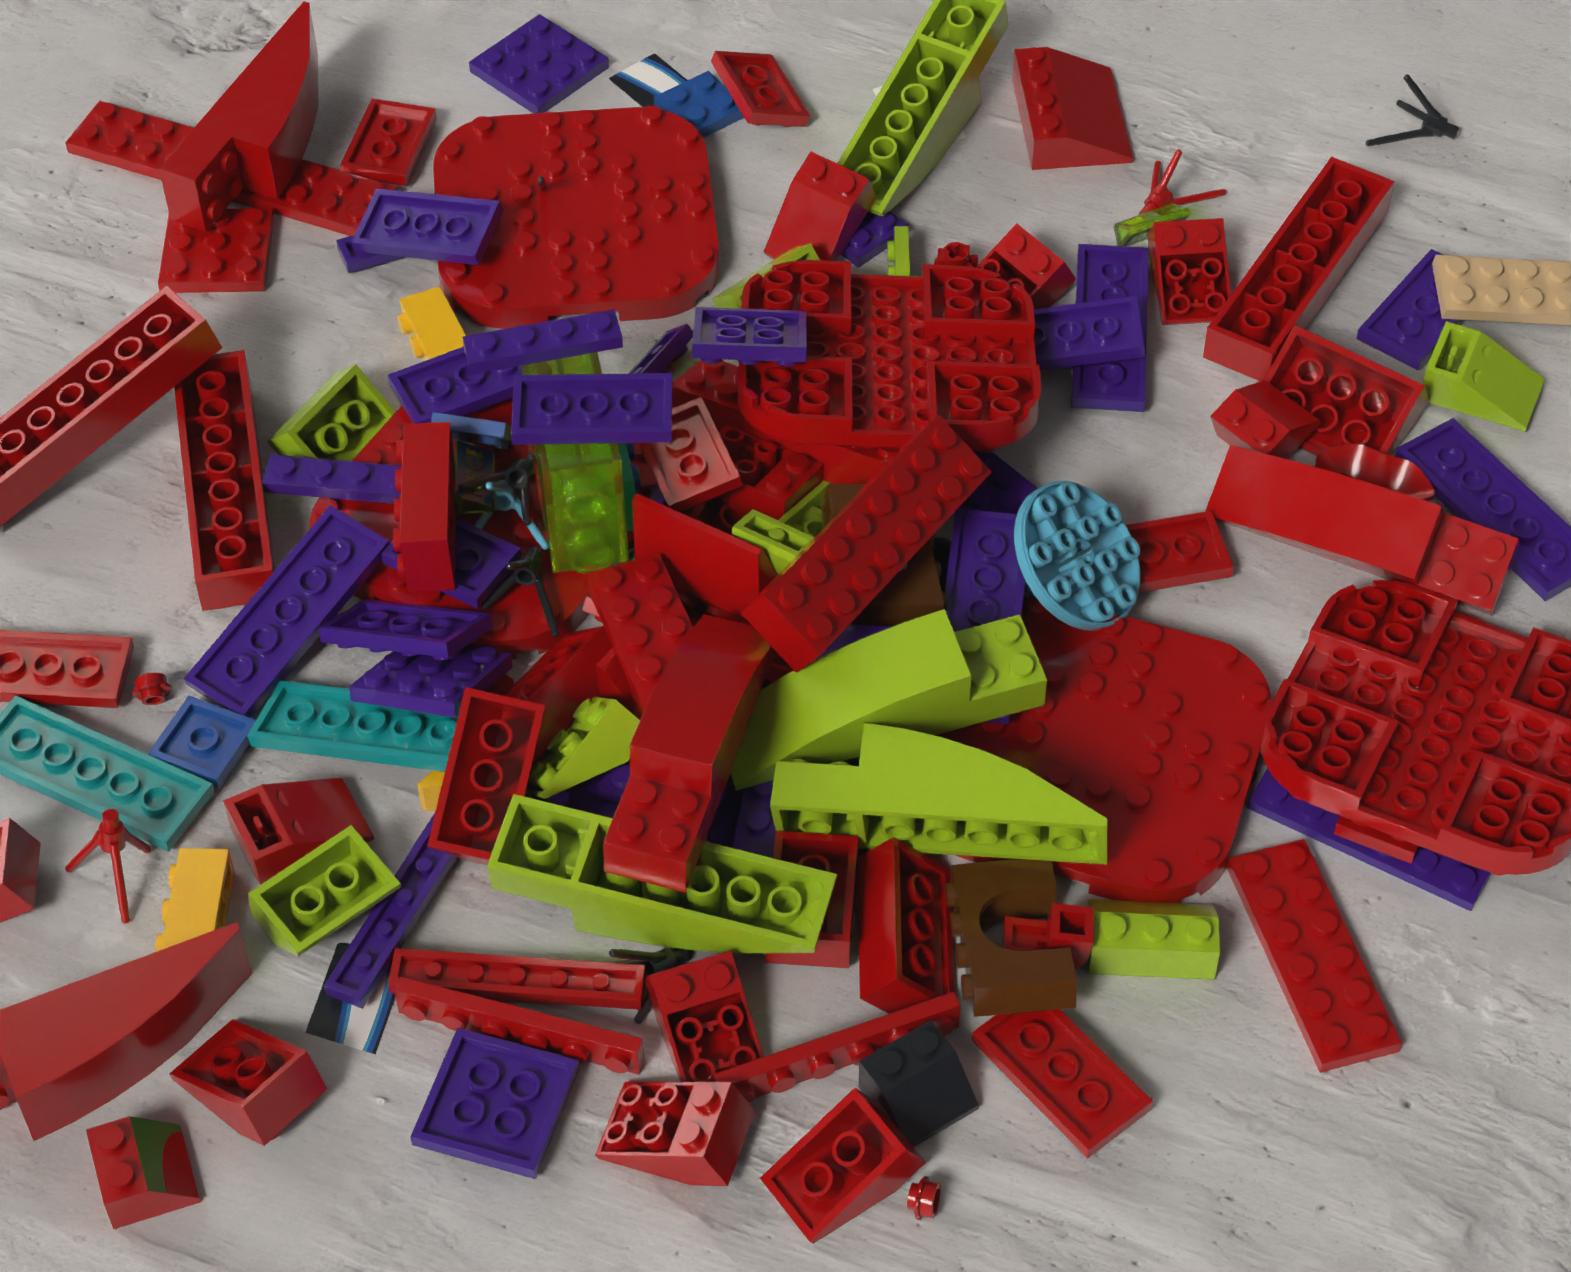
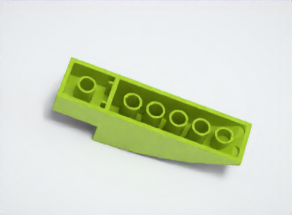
M934 0L837 162V164L870 179L877 198L869 212L882 217L885 216L919 186L952 146L982 101L979 76L1009 26L1006 1Z
M943 609L901 623L844 646L812 661L797 673L792 671L763 688L730 773L735 790L774 780L776 761L788 762L792 759H802L809 763L830 764L859 757L864 723L905 728L935 736L1045 705L1047 678L1020 614L954 632L946 611Z
M864 723L859 766H851L840 761L830 764L809 763L802 759H792L788 762L776 761L770 803L775 831L858 836V849L871 850L894 837L920 853L1107 865L1108 826L1106 817L1028 769L959 742L905 728Z
M513 794L487 864L492 889L569 908L572 910L575 931L655 946L721 953L730 950L732 953H815L837 880V874L705 841L687 891L684 893L604 872L603 842L613 818Z

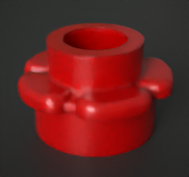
M146 673L135 679V688L132 694L138 700H141L144 705H158L165 701V697L170 694L172 687L167 683L166 675L162 673Z
M924 1176L919 1184H911L907 1208L914 1210L916 1220H921L922 1217L935 1218L940 1202L941 1184L929 1181L927 1176Z

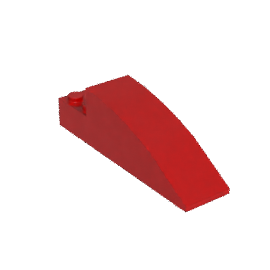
M302 2L159 167L170 220L206 232L215 220L222 216L223 211L231 201L239 196L242 188L276 200L284 192L305 154L313 132L319 106L318 51L310 3Z
M1230 445L1205 512L1212 511L1215 520L1387 580L1423 587L1456 599L1459 605L1493 616L1520 545L1519 538L1446 514L1441 505L1339 473Z
M704 614L680 643L659 680L630 743V777L603 842L604 872L686 893L776 652L753 626Z
M238 922L1 1009L0 1110L8 1104L17 1101L33 1141H36L110 1102L155 1071L187 1045L252 975Z

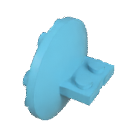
M1055 481L1043 485L1029 494L1018 510L1014 526V545L1019 567L1025 579L1024 593L1028 592L1030 597L1035 595L1038 601L1053 616L1074 628L1096 631L1111 626L1119 618L1124 619L1130 613L1137 600L1140 587V565L1138 559L1140 547L1137 541L1131 537L1128 528L1121 519L1122 516L1119 508L1113 503H1108L1099 494L1081 484L1070 481ZM1113 615H1120L1119 618L1113 621L1105 622L1111 619Z

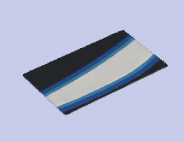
M656 54L644 58L609 78L612 83L641 107L654 106V96L687 81L686 78Z
M338 943L305 1033L376 1055L395 1000V993H390L388 987L391 965L363 1009L326 995L324 984L350 945Z

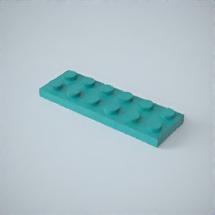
M280 680L247 737L251 747L445 772L458 716L455 718L354 702L350 700V691L347 688Z
M16 695L0 713V775L102 821V813L105 810L115 809L119 813V820L123 822L131 834L168 852L215 793L213 783Z

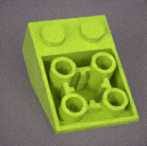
M1446 321L1425 370L1422 384L1425 385L1429 399L1427 403L1525 432L1545 378L1483 332Z
M593 697L592 700L586 699L574 712L573 717L576 720L567 731H560L552 739L548 746V749L551 751L542 763L537 761L532 765L526 794L546 799L626 763L630 759V743L640 720L617 700Z

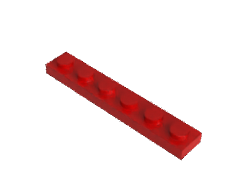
M395 948L388 987L390 993H395V987L401 976L490 1000L641 1010L646 968L645 965Z
M401 976L394 990L398 1012L415 1021L429 1020L441 1023L454 1031L457 1028L469 1030L539 1050L564 1055L565 1057L579 1060V1063L587 1061L603 1065L616 1073L630 1072L640 1075L645 1061L642 1038Z
M951 992L713 1074L714 1082H732L747 1102L750 1103L754 1098L768 1093H782L791 1089L797 1083L812 1078L822 1079L840 1068L852 1064L859 1065V1061L929 1020L935 1024L943 1036H946L954 1029L959 1028L961 1005L955 993Z

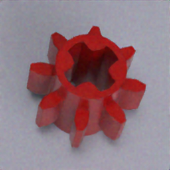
M960 242L949 243L944 249L938 248L937 258L934 259V265L976 267L978 263V255H970V246Z

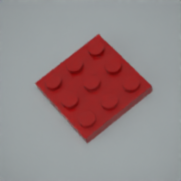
M273 208L225 209L222 216L215 220L206 232L170 220L168 215L158 278L159 291L165 286L169 287L174 293L265 291L274 225Z

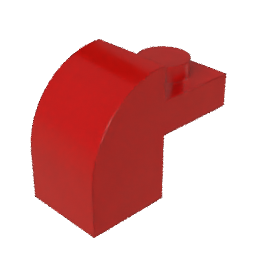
M1052 903L1047 921L1005 916L1002 948L1013 951H1034L1070 947L1075 970L1084 965L1090 956L1094 940L1093 907Z

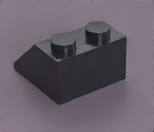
M931 1020L859 1061V1089L877 1102L913 1147L979 1109V1104L956 1051Z

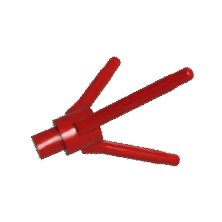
M1177 149L1160 183L1161 162L1155 161L1149 196L1144 201L1145 206L1139 212V215L1143 220L1149 222L1155 214H1161L1164 209L1169 210L1176 206L1224 196L1227 192L1225 189L1174 199L1172 193L1167 189V185L1182 155V151Z
M107 809L102 813V822L99 824V830L65 866V870L72 872L97 846H100L104 852L110 853L121 921L127 924L130 922L120 851L125 848V841L144 853H150L151 847L127 830L123 822L119 820L117 810Z

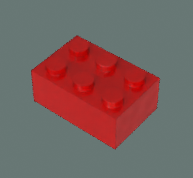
M775 831L774 859L837 874V880L815 953H765V963L849 969L858 864V836Z

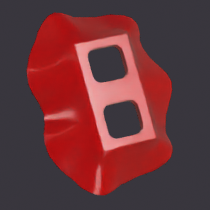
M1343 444L1329 447L1321 451L1315 458L1314 467L1369 482L1425 501H1431L1435 497V490L1431 481L1413 462L1383 454L1365 445Z

